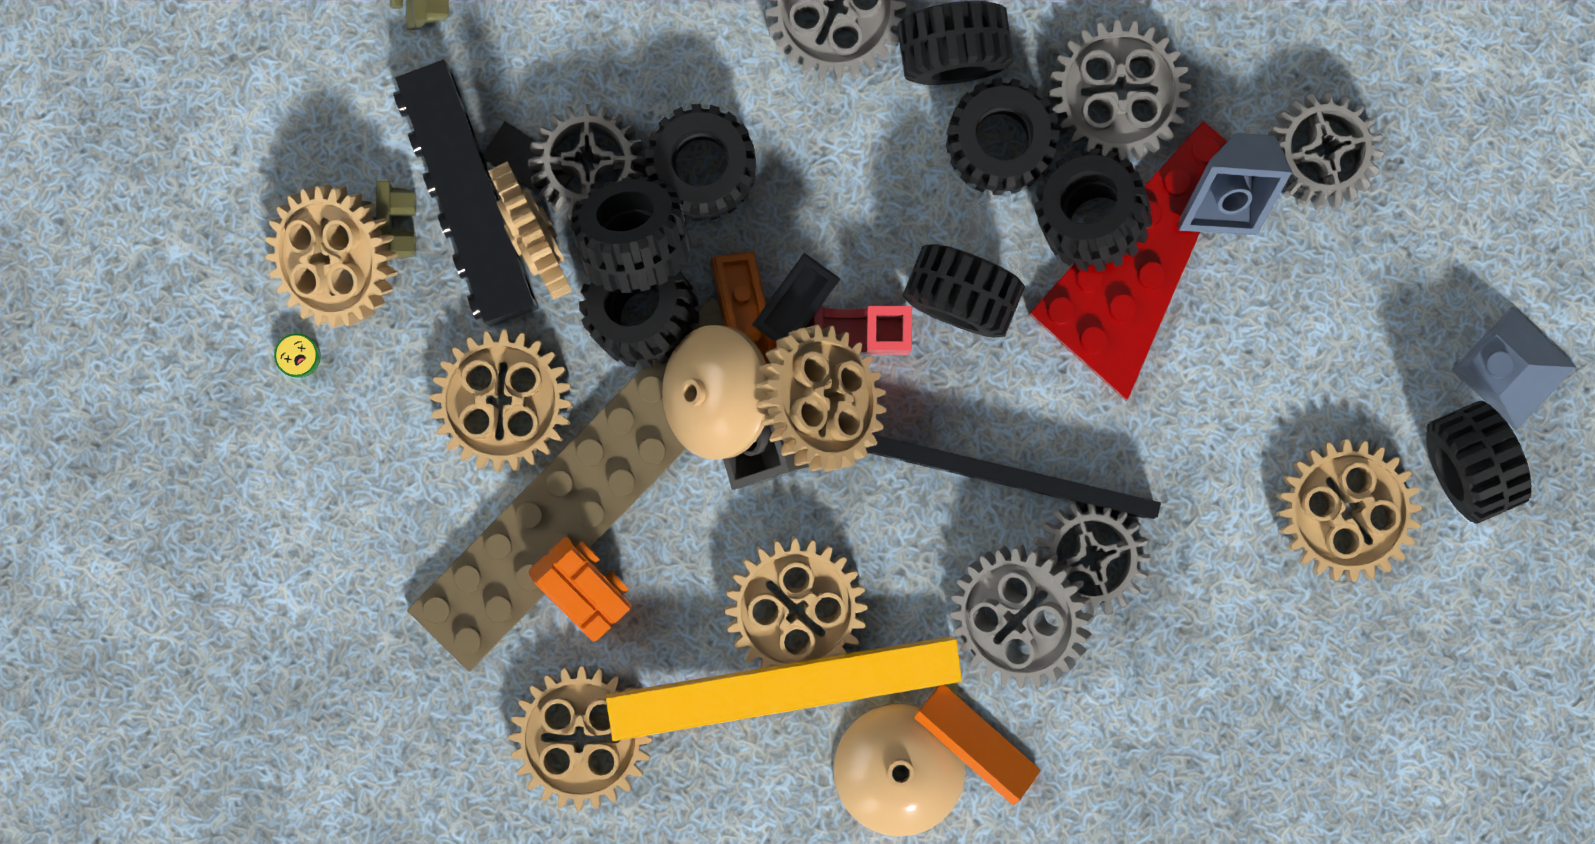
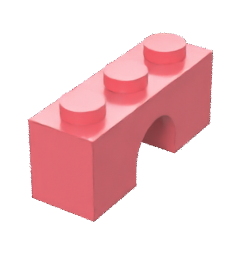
M822 305L806 327L819 325L820 329L833 326L836 335L844 332L849 333L848 346L859 342L862 344L859 355H910L912 351V306H867V308L830 309L824 308Z

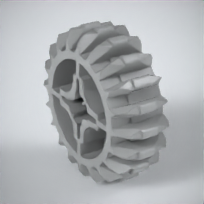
M1325 92L1320 99V103L1314 93L1304 97V105L1295 99L1288 105L1289 112L1281 110L1275 116L1279 125H1271L1267 130L1268 135L1277 137L1292 170L1287 181L1289 186L1283 191L1282 195L1285 198H1289L1296 191L1300 192L1297 199L1298 206L1304 207L1313 197L1315 210L1320 211L1324 209L1327 200L1332 209H1338L1343 204V198L1352 203L1359 198L1357 190L1363 192L1369 190L1372 185L1367 177H1376L1380 173L1379 167L1370 161H1378L1384 157L1383 151L1372 148V145L1382 140L1383 135L1380 133H1369L1368 129L1376 123V119L1371 117L1364 122L1359 115L1363 113L1364 105L1359 104L1353 110L1347 109L1349 96H1342L1336 105L1334 104V97L1331 92ZM1324 119L1338 123L1350 136L1336 135L1332 131L1329 121H1324ZM1308 120L1310 129L1307 131V145L1301 147L1298 151L1291 152V141L1297 126L1301 122ZM1322 143H1324L1323 148L1326 145L1329 146L1330 150L1339 148L1325 160L1323 159L1324 155L1319 157L1317 153L1309 154ZM1355 151L1356 157L1353 170L1348 178L1340 183L1337 174L1341 171L1340 158L1348 152ZM1306 165L1313 168L1317 173L1318 179L1323 180L1324 184L1310 180L1300 172L1297 166Z
M583 104V116L575 117L574 109L571 106L566 107V121L562 122L556 114L550 116V122L555 129L554 131L547 127H539L538 135L546 143L536 141L530 145L532 152L542 156L528 160L530 169L541 171L531 177L533 186L547 184L539 193L540 199L546 201L555 195L556 199L553 201L552 210L558 213L565 204L569 205L568 219L570 220L572 213L577 211L576 205L581 199L589 197L588 193L595 189L596 182L602 175L614 173V169H623L618 181H622V178L632 177V179L645 177L641 172L633 170L647 166L645 157L634 155L644 149L643 141H629L635 135L636 128L633 125H629L620 130L623 115L617 113L611 121L606 120L608 108L605 106L599 108L597 116H591L590 105ZM580 132V142L577 148L570 152H561V157H552L562 141ZM594 132L603 134L613 140L623 156H614L613 151L608 152L599 149L594 142ZM587 144L589 145L593 162L600 163L598 166L593 164V170L590 171V182H586V171H583V165L576 163L578 160L583 162L582 156L586 155L585 146ZM562 170L563 173H573L581 182L582 195L573 193L563 187L557 181L552 171Z
M1076 501L1069 502L1068 509L1071 516L1067 518L1062 510H1054L1053 516L1059 524L1055 527L1050 522L1043 521L1040 526L1050 536L1048 540L1042 537H1034L1033 543L1037 546L1045 547L1042 560L1046 562L1056 554L1058 544L1063 535L1070 528H1074L1076 534L1074 536L1076 540L1075 551L1068 558L1057 562L1056 568L1059 571L1086 556L1087 545L1092 546V551L1107 552L1111 550V553L1103 555L1101 559L1095 561V571H1089L1090 565L1075 564L1071 566L1073 568L1071 573L1082 571L1087 576L1090 584L1093 585L1095 595H1083L1076 592L1078 597L1091 598V602L1085 606V612L1093 615L1095 618L1097 604H1100L1105 615H1112L1113 606L1111 600L1115 599L1118 605L1123 608L1127 607L1129 602L1123 592L1127 590L1134 595L1141 593L1139 586L1132 583L1133 578L1148 579L1149 573L1144 570H1138L1137 563L1150 562L1151 555L1137 554L1136 548L1148 544V538L1138 537L1133 539L1131 534L1136 532L1141 525L1138 521H1133L1124 526L1122 523L1127 518L1128 513L1119 511L1114 517H1111L1112 509L1110 507H1101L1100 512L1097 513L1096 505L1085 503V513H1081ZM1086 521H1094L1106 525L1117 534L1121 541L1114 544L1100 545L1093 537L1092 532H1089ZM1125 554V566L1122 575L1108 589L1106 584L1108 581L1106 576L1107 565L1111 560ZM1041 590L1043 595H1048L1045 590Z

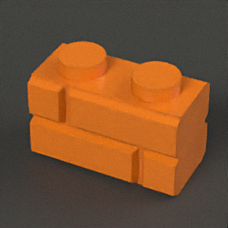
M564 537L528 573L532 581L594 642L601 638L611 628L613 623L619 621L631 609L632 604L624 595L629 590V587L614 571L611 570L605 575L595 565L600 558L583 540L578 545H575L568 537Z

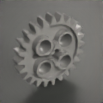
M767 0L777 5V7L765 10L766 19L778 21L768 28L769 36H782L776 44L777 52L785 51L789 48L791 50L787 58V64L792 65L801 59L804 61L802 66L803 75L808 74L813 67L819 68V81L824 80L828 71H834L836 81L841 82L843 70H849L856 80L859 79V66L862 64L871 72L875 71L876 65L873 58L875 55L885 61L889 59V52L884 45L897 46L899 44V38L891 30H898V23L902 19L894 15L905 12L906 3L894 0H876L877 4L872 9L861 10L855 6L853 0H844L843 14L838 13L835 16L829 33L821 45L816 43V39L828 21V7L834 8L838 0ZM802 12H812L817 16L818 23L810 29L800 28L794 21L797 15ZM841 31H848L855 35L857 43L851 48L843 49L834 43L833 38Z
M1115 20L1111 32H1107L1105 26L1100 22L1095 27L1094 38L1086 30L1080 32L1079 40L1082 46L1072 41L1067 43L1065 49L1071 58L1059 55L1056 59V65L1064 72H1052L1049 77L1051 82L1060 85V87L1054 88L1048 93V98L1060 101V104L1056 105L1051 110V113L1056 112L1057 116L1064 115L1065 120L1058 128L1060 132L1072 129L1075 132L1069 142L1071 146L1078 143L1081 139L1086 142L1084 155H1088L1090 149L1097 147L1101 150L1102 156H1106L1109 151H1115L1119 155L1120 161L1126 158L1128 151L1131 150L1136 160H1140L1144 156V145L1151 152L1155 153L1160 149L1157 137L1167 142L1173 138L1174 135L1167 125L1179 128L1183 124L1184 120L1175 111H1186L1190 106L1189 102L1179 98L1180 95H1184L1191 90V85L1179 82V79L1189 70L1188 67L1175 68L1173 64L1181 55L1180 51L1170 54L1164 51L1170 40L1168 37L1158 43L1152 41L1155 28L1151 27L1143 36L1138 34L1137 21L1132 23L1128 32L1123 31L1120 20ZM1139 60L1146 63L1150 69V76L1144 79L1134 76L1130 71V62ZM1099 62L1106 68L1107 77L1102 80L1091 78L1086 71V64ZM1116 82L1120 83L1121 89L1125 91L1140 90L1146 87H1156L1158 90L1156 94L1130 91L1123 100H1118L1116 92L1099 93L1092 96L1081 95V90L1083 89L1100 92L1110 91ZM1135 103L1147 105L1152 112V120L1147 122L1137 120L1132 114V105ZM1095 104L1105 107L1109 114V120L1106 123L1092 121L1088 115V107Z
M1019 544L1015 547L1012 555L1006 545L996 550L995 556L990 551L980 557L981 564L975 561L966 568L969 575H964L957 581V584L963 590L956 592L951 597V600L961 605V607L956 608L950 613L951 618L962 621V625L953 631V635L966 636L967 642L961 646V652L973 649L976 655L972 659L971 665L975 666L984 661L987 664L985 677L988 678L994 672L999 671L1001 672V685L1004 686L1013 676L1016 677L1019 689H1023L1029 683L1030 678L1037 688L1046 682L1047 677L1053 683L1056 682L1063 675L1062 670L1068 673L1076 665L1073 658L1080 659L1085 654L1086 649L1080 643H1086L1092 637L1091 632L1082 628L1094 620L1093 615L1082 612V609L1091 602V598L1078 597L1076 593L1083 586L1084 582L1075 581L1070 583L1067 578L1073 568L1068 566L1059 571L1056 568L1058 562L1056 554L1046 562L1043 561L1041 547L1034 549L1029 556L1026 554L1024 544ZM1013 577L1019 578L1025 583L1027 594H1022L1015 589ZM1041 590H1045L1048 594L1047 598L1002 642H997L996 635ZM985 606L990 607L996 612L998 623L988 619L984 610ZM1044 610H1049L1057 616L1059 626H1053L1047 622ZM1015 639H1020L1028 645L1030 655L1019 651Z

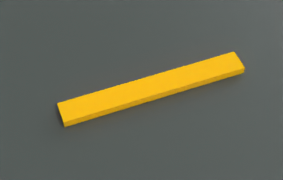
M954 636L610 693L605 694L612 741L957 683L962 682L957 640Z

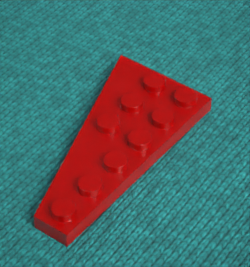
M1204 120L1145 184L1152 209L1150 210L1152 226L1146 227L1149 236L1145 244L1136 243L1139 252L1133 257L1128 254L1122 257L1124 263L1115 267L1113 262L1105 264L1106 270L1096 271L1094 265H1089L1087 271L1079 270L1074 263L1029 313L1035 321L1125 401L1128 400L1200 234V232L1179 231L1177 223L1210 159L1227 143Z

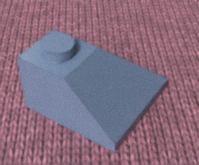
M1236 133L1210 159L1177 223L1179 231L1257 235L1292 173L1277 137L1273 135Z
M1511 307L1461 359L1452 371L1487 404L1496 409L1507 423L1517 430L1569 376L1576 366L1516 309Z

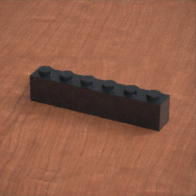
M443 59L395 77L399 91L394 92L393 96L401 116L409 115L414 131L408 133V137L416 157L424 156L429 171L423 173V179L431 198L438 196L444 212L437 214L445 237L454 238L458 253L453 254L452 258L460 278L468 277L473 293L467 295V299L475 319L483 318L484 323L491 327L539 309L521 258L504 228L506 222L497 206L499 198L485 160L481 158L482 152L451 67Z

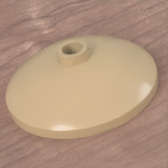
M710 325L690 332L673 350L664 373L663 405L669 426L678 441L687 450L706 459H727L746 451L760 436L765 427L761 424V421L769 415L767 409H761L756 405L757 402L766 399V393L756 388V384L765 382L768 379L759 371L760 366L766 365L765 359L756 344L747 335L735 328Z
M901 703L887 704L864 713L845 731L835 753L834 781L843 805L859 823L884 835L910 836L936 826L952 811L963 789L965 763L914 718L921 708L919 706ZM897 765L906 766L909 769L908 777L902 781L894 779L892 776L894 767Z

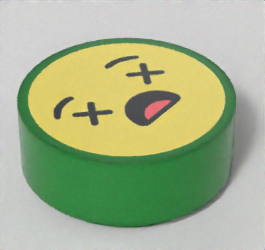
M294 333L283 337L278 342L274 352V359L277 367L284 374L295 378H303L311 375L318 368L321 352L318 344L312 338Z

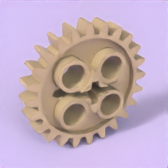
M507 161L488 170L501 197V200L497 201V206L506 222L504 228L518 255H523L533 276L540 274L553 300L571 292L572 289L559 263L565 260L554 240L557 235L543 207L538 208L528 187L521 189Z
M331 184L301 189V193L288 196L289 204L278 206L276 209L281 218L269 222V225L277 232V235L265 238L268 244L275 247V252L266 255L265 259L276 262L277 268L272 270L269 276L273 278L280 277L283 282L278 287L277 293L289 292L291 297L287 306L291 308L302 305L300 317L305 319L314 316L315 325L317 326L328 322L331 328L344 324L350 326L375 315L373 309L386 304L381 295L393 291V287L385 279L397 275L398 272L388 266V260L398 257V254L386 249V244L391 242L394 236L390 234L382 235L380 231L386 223V219L374 220L371 217L375 210L374 203L361 207L362 194L359 192L348 195L346 186L332 188Z
M819 325L805 329L801 328L789 332V336L778 339L776 341L778 348L766 352V356L771 363L759 367V371L768 379L765 382L756 384V388L759 391L766 393V399L757 402L756 405L761 409H767L769 414L761 421V424L763 426L773 424L775 428L769 438L770 442L783 440L784 444L781 455L786 456L795 453L794 464L796 466L808 464L810 471L824 469L825 472L855 465V460L868 456L866 447L877 444L872 432L880 431L884 428L876 419V415L886 412L885 407L877 404V398L886 393L885 390L875 388L874 382L880 378L881 373H870L868 367L872 363L873 357L869 356L861 359L859 354L862 344L859 342L848 346L849 333L844 332L836 335L833 326L820 329Z
M502 330L499 342H495L492 334L486 331L483 336V345H479L473 338L469 337L467 338L468 352L464 353L455 347L452 349L457 359L454 365L445 361L440 363L443 369L448 372L446 378L433 377L432 381L443 387L442 393L433 394L429 397L430 400L441 403L442 407L431 413V418L444 419L445 424L436 432L440 436L449 434L453 436L446 447L448 450L452 451L461 446L464 447L460 457L461 461L467 462L474 455H477L476 467L483 470L491 459L495 472H502L505 461L509 462L513 471H519L520 458L524 457L528 463L535 465L537 464L534 453L536 450H540L546 455L551 454V450L546 443L549 438L556 441L563 440L562 436L555 429L557 425H570L571 423L567 418L561 416V410L574 407L572 402L562 399V394L573 388L570 384L558 382V379L567 372L564 367L554 369L550 367L557 357L555 353L550 352L543 357L539 356L543 347V343L537 340L528 349L526 347L527 335L523 333L519 334L515 343H511V337L507 330ZM507 363L508 369L505 377L504 394L512 398V403L503 407L504 437L502 440H497L496 431L499 425L500 411L498 407L492 405L491 401L492 398H497L501 394L500 365ZM480 367L489 368L492 375L491 383L483 390H475L471 384L473 372ZM530 369L536 377L534 387L528 392L522 393L517 391L514 384L515 376L521 370ZM484 410L489 416V426L483 433L474 434L469 428V418L474 412ZM527 412L533 418V428L527 435L519 437L512 430V421L519 413Z
M1349 439L1340 440L1337 452L1331 442L1322 444L1323 457L1315 450H1309L1306 452L1309 465L1300 461L1292 464L1299 474L1298 477H1283L1282 480L1291 487L1290 493L1277 494L1276 497L1287 503V509L1275 512V516L1288 518V524L1279 529L1278 532L1279 534H1292L1294 537L1286 546L1287 550L1292 551L1300 548L1303 550L1298 559L1299 564L1305 565L1312 560L1315 561L1313 574L1321 575L1329 567L1330 580L1338 581L1343 571H1345L1348 582H1357L1359 570H1361L1366 579L1372 580L1375 579L1374 566H1377L1383 572H1390L1392 569L1388 560L1389 557L1396 560L1405 559L1403 552L1399 548L1401 544L1415 545L1416 542L1407 535L1408 529L1421 528V524L1410 519L1411 513L1423 510L1421 505L1410 503L1409 498L1417 494L1419 488L1405 487L1404 482L1412 475L1410 471L1400 473L1394 471L1400 461L1398 457L1390 458L1385 462L1382 461L1385 448L1377 447L1368 454V441H1359L1353 451ZM1353 468L1358 470L1364 479L1363 486L1357 493L1351 491L1346 483L1347 474ZM1328 477L1334 481L1335 489L1340 498L1327 485L1326 479ZM1315 492L1321 493L1327 501L1326 511L1321 516L1314 515L1309 507V500ZM1344 503H1354L1356 505V509L1352 512L1353 518L1343 519L1341 513L1346 510ZM1376 506L1382 507L1387 513V523L1380 530L1376 529L1370 520V514ZM1358 527H1360L1364 532H1366L1371 538V543L1369 545H1367L1364 542V537ZM1340 529L1345 530L1351 538V545L1344 553L1338 552L1333 544L1335 533Z
M791 536L789 548L783 549L780 542L774 539V552L768 554L762 547L758 546L759 561L755 563L746 557L742 559L748 572L746 575L739 572L732 573L733 579L740 586L739 588L726 589V595L736 600V604L725 606L724 613L737 618L728 623L726 627L728 632H741L733 644L736 649L749 646L744 656L746 662L749 663L759 656L761 658L759 668L770 667L772 664L776 666L834 656L835 654H847L843 648L845 642L858 645V639L851 633L852 628H865L866 624L860 618L855 617V613L867 610V605L864 602L855 600V597L864 593L865 589L862 585H850V582L858 575L854 568L841 571L847 561L843 554L831 561L830 557L833 548L830 545H825L818 553L816 552V542L813 538H809L803 549L800 548L797 538ZM793 567H800L806 570V580L804 583L796 588L784 585L783 578L787 570ZM773 581L796 604L804 600L802 602L804 611L815 623L824 629V634L818 636L795 613L788 617L789 610L786 604L766 587V583ZM826 597L836 599L838 604L837 610L832 616L824 618L816 615L815 607L819 600ZM769 599L776 603L774 614L764 620L756 618L752 613L754 605L760 600ZM801 629L807 632V641L801 648L790 649L785 646V637L790 631Z
M580 666L577 678L572 677L567 667L561 669V682L559 683L551 674L544 676L547 689L543 690L535 684L532 685L529 689L535 700L521 699L518 702L527 713L525 715H515L511 718L513 723L521 727V731L510 734L508 739L519 742L521 748L511 753L510 757L515 759L524 758L525 764L516 773L518 775L532 774L533 778L527 787L529 790L536 788L540 784L545 787L542 801L545 802L553 793L559 795L558 808L561 809L568 802L569 798L574 799L577 811L582 810L585 799L588 798L593 807L599 809L601 806V795L603 794L611 802H616L618 795L615 787L619 786L629 792L632 789V784L627 775L630 774L640 778L644 772L636 764V761H647L650 759L651 755L640 749L642 744L652 742L653 736L647 735L624 739L617 743L589 741L584 745L583 749H579L577 741H544L542 735L544 733L572 735L578 731L579 726L584 727L585 735L611 734L610 727L603 728L594 722L592 713L596 705H607L605 694L621 692L617 689L620 676H615L609 683L604 682V669L599 668L593 678H588L586 666ZM631 686L624 691L634 690L635 688ZM552 704H563L569 709L571 719L567 726L558 727L550 721L548 713ZM559 748L567 752L570 759L568 769L557 771L549 765L547 757L551 749ZM597 749L609 751L614 757L613 769L606 772L597 770L592 764V753Z

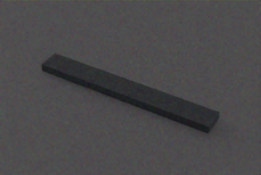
M874 434L873 436L877 444L866 447V451L869 454L1059 499L1076 501L1081 504H1093L1098 508L1110 507L1114 512H1126L1128 515L1148 520L1158 518L1161 502Z

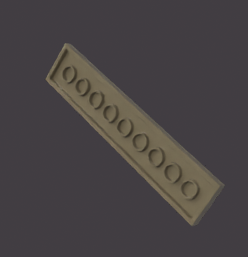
M711 297L698 311V323L690 325L693 330L710 325L724 326L719 303ZM656 359L653 360V367L642 368L407 610L469 672L546 595L532 581L528 573L529 570L544 555L549 554V551L564 537H568L575 545H578L583 540L591 548L686 450L672 432L664 411L662 389L664 373L668 362L661 364Z

